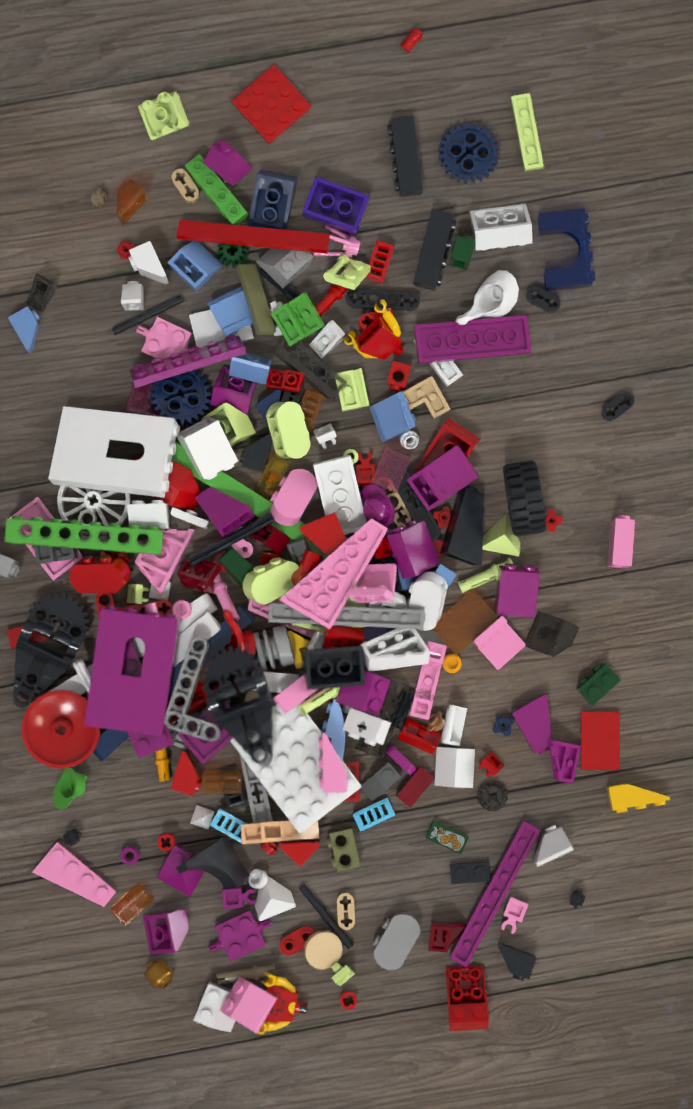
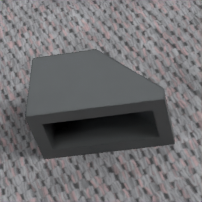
M387 762L367 779L360 789L373 801L401 776Z

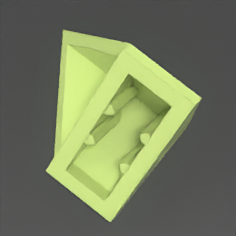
M506 513L483 535L482 550L519 557L521 542L517 536L513 535L511 521Z

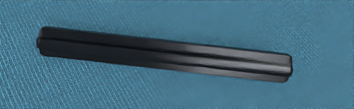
M268 513L188 556L187 559L190 565L194 566L275 521L271 513Z

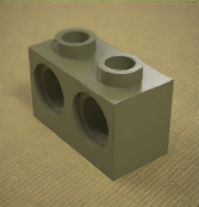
M352 827L329 832L330 837L326 839L328 848H332L334 856H331L333 868L337 867L339 872L360 867ZM339 835L345 836L347 840L342 846L337 845L335 842L336 837ZM343 854H347L351 858L350 862L346 865L339 861L340 856Z

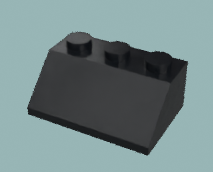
M363 646L301 649L302 670L307 690L365 685Z

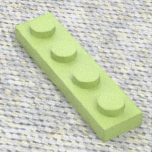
M530 93L511 96L524 171L542 169L544 164Z

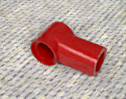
M305 550L298 570L292 574L291 581L293 585L298 584L319 565L321 555Z

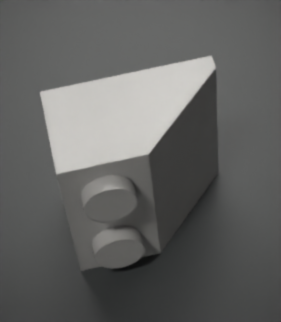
M271 248L256 262L284 288L310 265L313 256L305 251Z

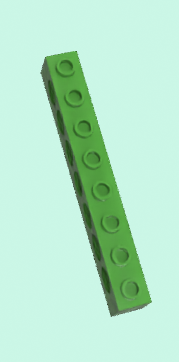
M12 516V519H7L5 542L161 555L163 531H159L160 527L148 526V530L140 529L139 525H129L128 528H121V524L109 523L108 527L101 526V522H90V525H82V521L78 520L62 523V519H51V522H44L43 518L39 517L23 520V516ZM25 525H29L32 529L31 533L27 536L21 533V529ZM49 527L51 529L50 536L42 537L41 529ZM64 528L71 531V535L67 539H63L60 536V532ZM88 530L90 532L89 539L81 540L79 537L80 532ZM103 531L110 534V538L106 542L99 540V534ZM121 533H127L129 540L126 543H120L118 536ZM142 534L147 535L149 538L148 543L145 545H141L137 541L138 537Z

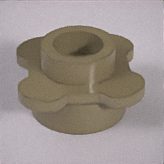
M97 188V191L94 190L92 192L91 201L93 206H100V209L104 208L107 202L105 190Z

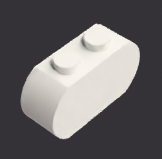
M435 572L422 573L415 582L411 583L409 588L411 597L407 600V609L424 610V629H419L423 631L433 629L440 620L448 588L446 580Z

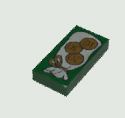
M433 821L426 836V839L459 854H462L469 836L436 821Z

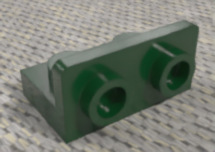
M599 663L592 669L594 673L589 678L585 676L578 682L579 687L577 690L591 706L595 705L621 681L607 663L603 665Z

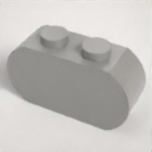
M405 912L396 913L391 919L387 918L382 926L385 930L381 936L377 935L372 944L375 946L373 949L374 958L378 965L384 969L396 970L400 968L420 934V927L416 918Z

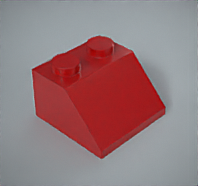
M186 750L181 752L170 789L193 796L196 792L200 791L203 781L200 780L201 775L191 755Z

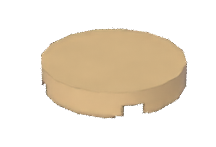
M317 931L309 936L305 942L304 956L308 963L316 969L324 970L331 968L341 958L342 943L331 931Z

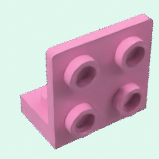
M367 565L358 580L357 588H349L348 596L357 603L394 602L397 565Z
M500 616L472 641L497 670L526 646L523 640L506 623L507 620L503 616Z

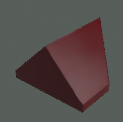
M431 920L428 951L447 953L449 947L460 936L467 924Z

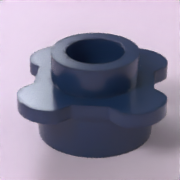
M497 715L495 717V726L492 728L493 732L509 736L514 720Z

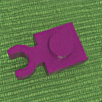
M242 887L237 889L229 888L228 890L222 889L223 908H243V902L255 904V899L250 900L248 898L250 893H255V889H248L245 893H242Z

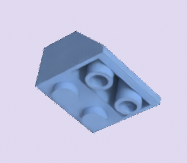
M192 241L182 247L168 261L169 267L196 293L223 266L198 241Z

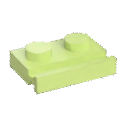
M362 368L334 374L342 412L369 406Z

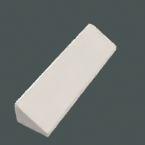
M208 611L178 634L173 667L185 659L189 644L193 638L202 637L208 640L220 631V623ZM198 641L195 644V649L200 647L203 641Z

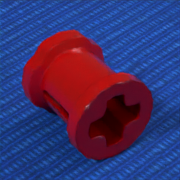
M171 833L162 834L157 840L159 849L170 851L176 844L175 836ZM170 838L169 843L171 846H163L164 841L162 839Z

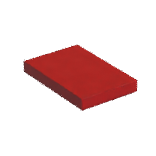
M580 712L581 770H620V712Z

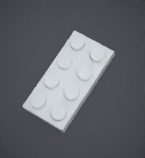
M351 455L314 463V472L325 516L335 512L344 534L358 531L366 524V518L363 514L362 501Z

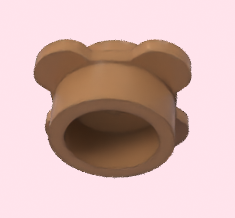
M441 711L431 714L429 720H426L428 731H439L443 728L445 720L441 717L443 714Z

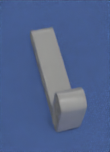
M195 637L189 644L164 721L170 729L214 742L221 737L220 727L187 715L210 647L206 639ZM198 641H203L204 648L201 651H196L195 644ZM196 659L198 666L196 669L191 670L189 662ZM186 678H190L192 684L189 688L185 689L183 681ZM183 696L185 698V705L178 707L177 699ZM173 715L179 717V723L176 726H173L170 722ZM192 721H195L198 725L197 730L194 732L189 730V724ZM210 727H214L216 730V735L213 738L207 736V730Z

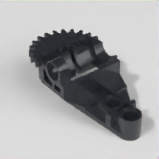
M54 592L53 598L46 594V601L40 597V604L34 602L33 606L35 609H29L30 615L16 643L13 702L19 708L27 707L69 669L83 638L88 636L85 634V631H89L90 628L85 626V624L90 623V620L84 619V617L88 616L89 613L81 612L85 606H77L80 601L79 599L72 602V595L65 599V593H62L60 598L57 592ZM40 613L45 619L42 621L37 620L35 615ZM57 622L60 623L53 641L68 647L65 655L63 656L29 640L33 631L49 638ZM77 630L80 636L73 637L70 631ZM33 677L35 678L36 683L29 684L27 683L26 678ZM25 694L28 700L20 701L18 695Z
M232 646L229 647L228 652L225 648H222V655L214 652L216 659L209 657L211 665L204 664L208 671L201 672V674L206 676L200 682L205 683L202 690L207 695V706L215 720L235 739L244 752L248 753L251 760L260 766H267L272 762L273 700L266 676L262 671L263 667L261 665L257 666L260 660L258 658L253 660L255 654L251 653L248 655L249 650L246 648L242 653L240 646L237 647L235 652ZM256 669L254 676L249 677L250 671ZM219 682V688L213 690V686ZM237 686L242 694L257 689L258 698L225 710L223 701L239 695ZM259 734V739L253 742L254 735ZM261 752H265L264 758L258 760V755Z

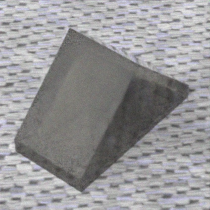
M37 273L26 303L43 312L57 289L56 284Z

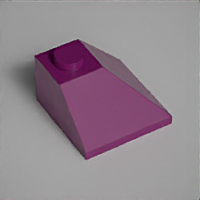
M222 139L211 146L203 161L206 166L232 186L252 170V167L242 156Z
M175 844L157 878L191 897L204 871L190 870L179 874L176 867L195 854Z
M185 909L143 916L150 954L178 952L189 929Z

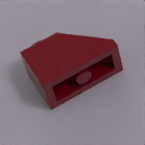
M254 517L251 522L257 520L258 518ZM271 525L249 535L281 555L290 541L289 537Z

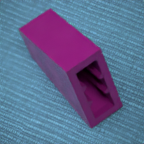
M212 487L201 491L195 497L222 537L227 536L254 517L248 505Z
M543 694L511 712L534 754L538 752L539 755L549 750L548 741L549 739L551 740L548 698L546 694Z

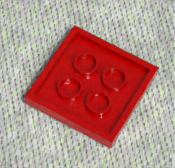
M275 65L271 66L231 101L269 145L311 109V105Z

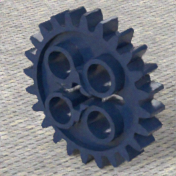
M463 122L462 128L456 124L455 131L450 128V135L444 134L443 138L446 141H440V145L443 147L438 149V152L442 153L438 159L444 160L441 163V167L447 166L445 174L451 172V179L457 176L458 183L461 179H464L465 184H467L468 179H471L472 183L475 184L476 178L482 182V175L488 178V171L494 172L495 170L492 165L498 164V161L495 159L500 156L499 153H496L500 147L494 146L497 143V139L491 140L493 132L487 134V127L481 130L480 123L477 127H474L473 122H471L470 127H467L466 123ZM471 136L475 139V142L468 143L465 138ZM479 142H482V145L475 148ZM457 148L461 153L453 155L451 149ZM466 150H467L468 152H470L471 150H473L472 156H471L470 154H468L467 156H465ZM479 151H485L487 153V157L481 158L478 156L477 153ZM463 158L459 164H456V161ZM468 162L472 164L473 168L466 170L463 164Z
M196 369L191 372L188 371L153 382L154 386L150 387V391L153 393L149 395V398L154 399L150 405L157 406L154 409V413L160 412L159 417L174 418L176 422L180 423L181 427L185 421L189 426L191 425V420L197 423L198 416L204 417L203 411L208 412L209 408L206 405H210L211 402L208 398H211L212 393L207 392L210 390V386H205L207 379L201 380L202 373L195 375ZM182 382H189L191 384V387H184L182 385ZM164 387H171L173 389V392H166L164 390ZM194 399L196 400L197 404L190 405L188 403V400ZM176 404L179 407V409L172 410L170 408V405Z

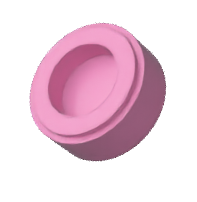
M179 600L174 603L172 613L176 615L177 619L184 620L191 615L192 607L187 601Z

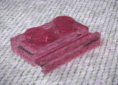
M385 447L371 483L397 493L411 457Z

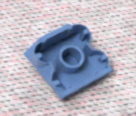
M241 287L207 303L225 336L233 335L239 329L253 324L244 291Z
M403 391L369 407L382 442L393 439L415 427L416 418L409 410L408 401Z

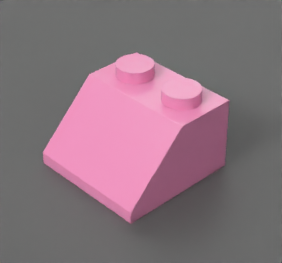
M239 976L219 1011L257 1033L277 998Z

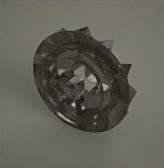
M486 781L479 787L477 799L484 809L498 811L505 806L508 800V791L498 781ZM486 790L491 792L499 790L496 794L499 802L493 799L487 802L489 794Z

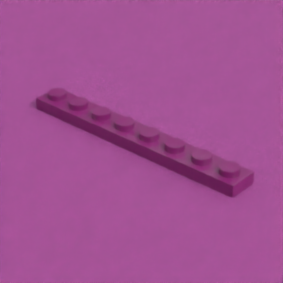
M522 821L449 958L465 967L468 966L541 831L540 829Z

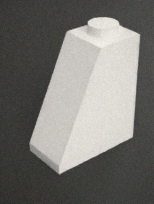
M263 672L266 676L270 692L281 693L299 679V674Z

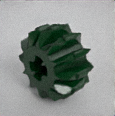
M218 244V248L221 250L217 251V255L221 256L219 258L220 263L226 261L225 267L232 263V267L235 269V263L243 264L242 260H248L245 254L249 253V249L243 245ZM231 249H235V255L233 256L229 253Z

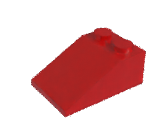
M449 418L440 428L415 470L418 471L457 444L467 459H469L481 439Z

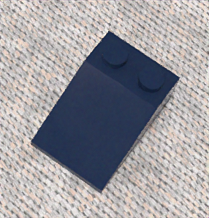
M261 169L256 177L249 226L287 230L298 177Z

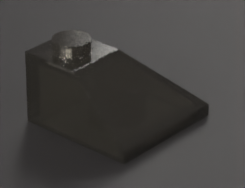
M538 611L525 641V647L555 657L572 646L579 627L566 620Z

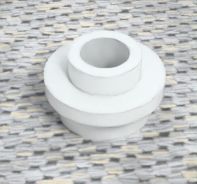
M406 431L401 435L400 443L404 448L414 449L418 445L419 436L416 432Z

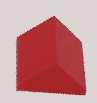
M320 840L283 841L280 843V848L300 867L320 846Z

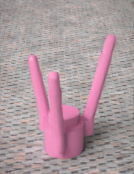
M325 225L326 229L345 238L344 240L330 235V239L344 244L343 250L346 252H328L327 254L313 252V255L340 256L341 254H346L349 258L352 255L357 256L361 241Z

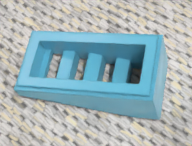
M388 797L352 813L360 832L395 816ZM382 804H385L389 814H384L381 807ZM376 807L378 808L381 814L380 818H378L375 813L374 808ZM369 810L371 811L372 816L374 818V821L372 822L370 821V818L367 814V811ZM361 814L364 815L367 821V824L365 825L363 824L362 819L360 817Z
M219 808L210 826L242 843V837H239L238 834L241 830V825L247 823ZM222 815L226 816V818L220 826L218 825V822L221 819ZM231 819L233 821L227 830L224 827L228 820ZM238 823L239 826L237 830L235 831V833H232L231 831L234 825Z

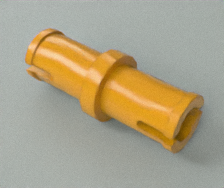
M165 747L155 752V765L158 768L159 782L171 780L169 771L170 758L167 756V749Z

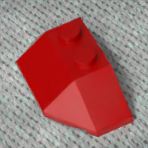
M143 456L135 457L133 460H139ZM171 460L173 469L168 476L169 489L167 492L165 491V497L155 498L163 500V502L170 506L193 511L198 503L195 497L199 495L201 490L198 487L192 470Z

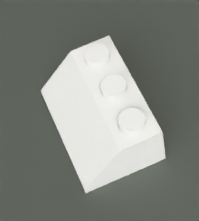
M526 204L470 211L473 240H475L476 250L506 248L515 245L523 246L532 243V223Z

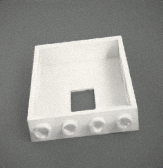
M63 406L48 479L53 485L165 497V491L167 492L169 489L168 476L173 469L171 460L172 455L176 453L175 439L179 435L180 426L174 418ZM110 440L140 443L145 448V453L139 460L106 457Z

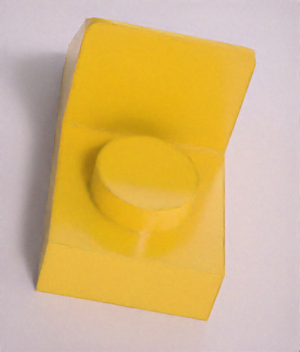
M287 631L296 669L302 668L300 648L307 647L309 641L292 631Z

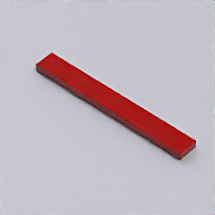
M188 220L179 221L176 234L177 239L326 254L328 253L330 234Z

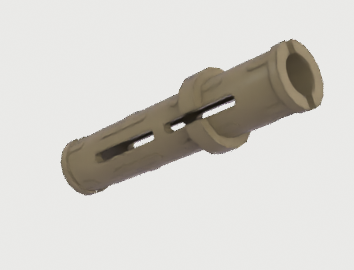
M275 964L258 967L253 965L252 968L217 972L218 985L236 982L239 976L245 980L254 979L255 981L259 980V978L268 977L264 975L265 972L276 976Z

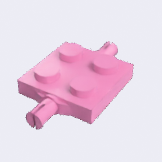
M159 317L156 318L154 325L150 329L139 325L138 328L144 332L136 330V333L146 336L145 344L141 351L154 358H168L172 353H184L189 349L188 342L192 333Z

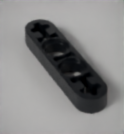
M351 290L346 295L347 305L356 309H374L375 305H371L368 302V298L371 295H376L379 298L377 303L379 308H384L380 300L383 299L387 303V299L390 296H395L398 299V303L395 306H390L387 303L386 308H392V310L414 311L420 304L419 296L412 292ZM354 294L357 298H363L362 294H365L366 305H362L363 300H357L356 304H353L349 298H352ZM400 296H404V301H408L410 297H413V300L417 301V303H414L411 307L409 303L403 302L402 307L400 306Z

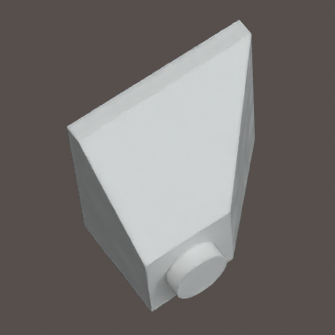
M552 825L546 828V832L541 835L533 858L537 866L574 850L561 826L556 827V825Z

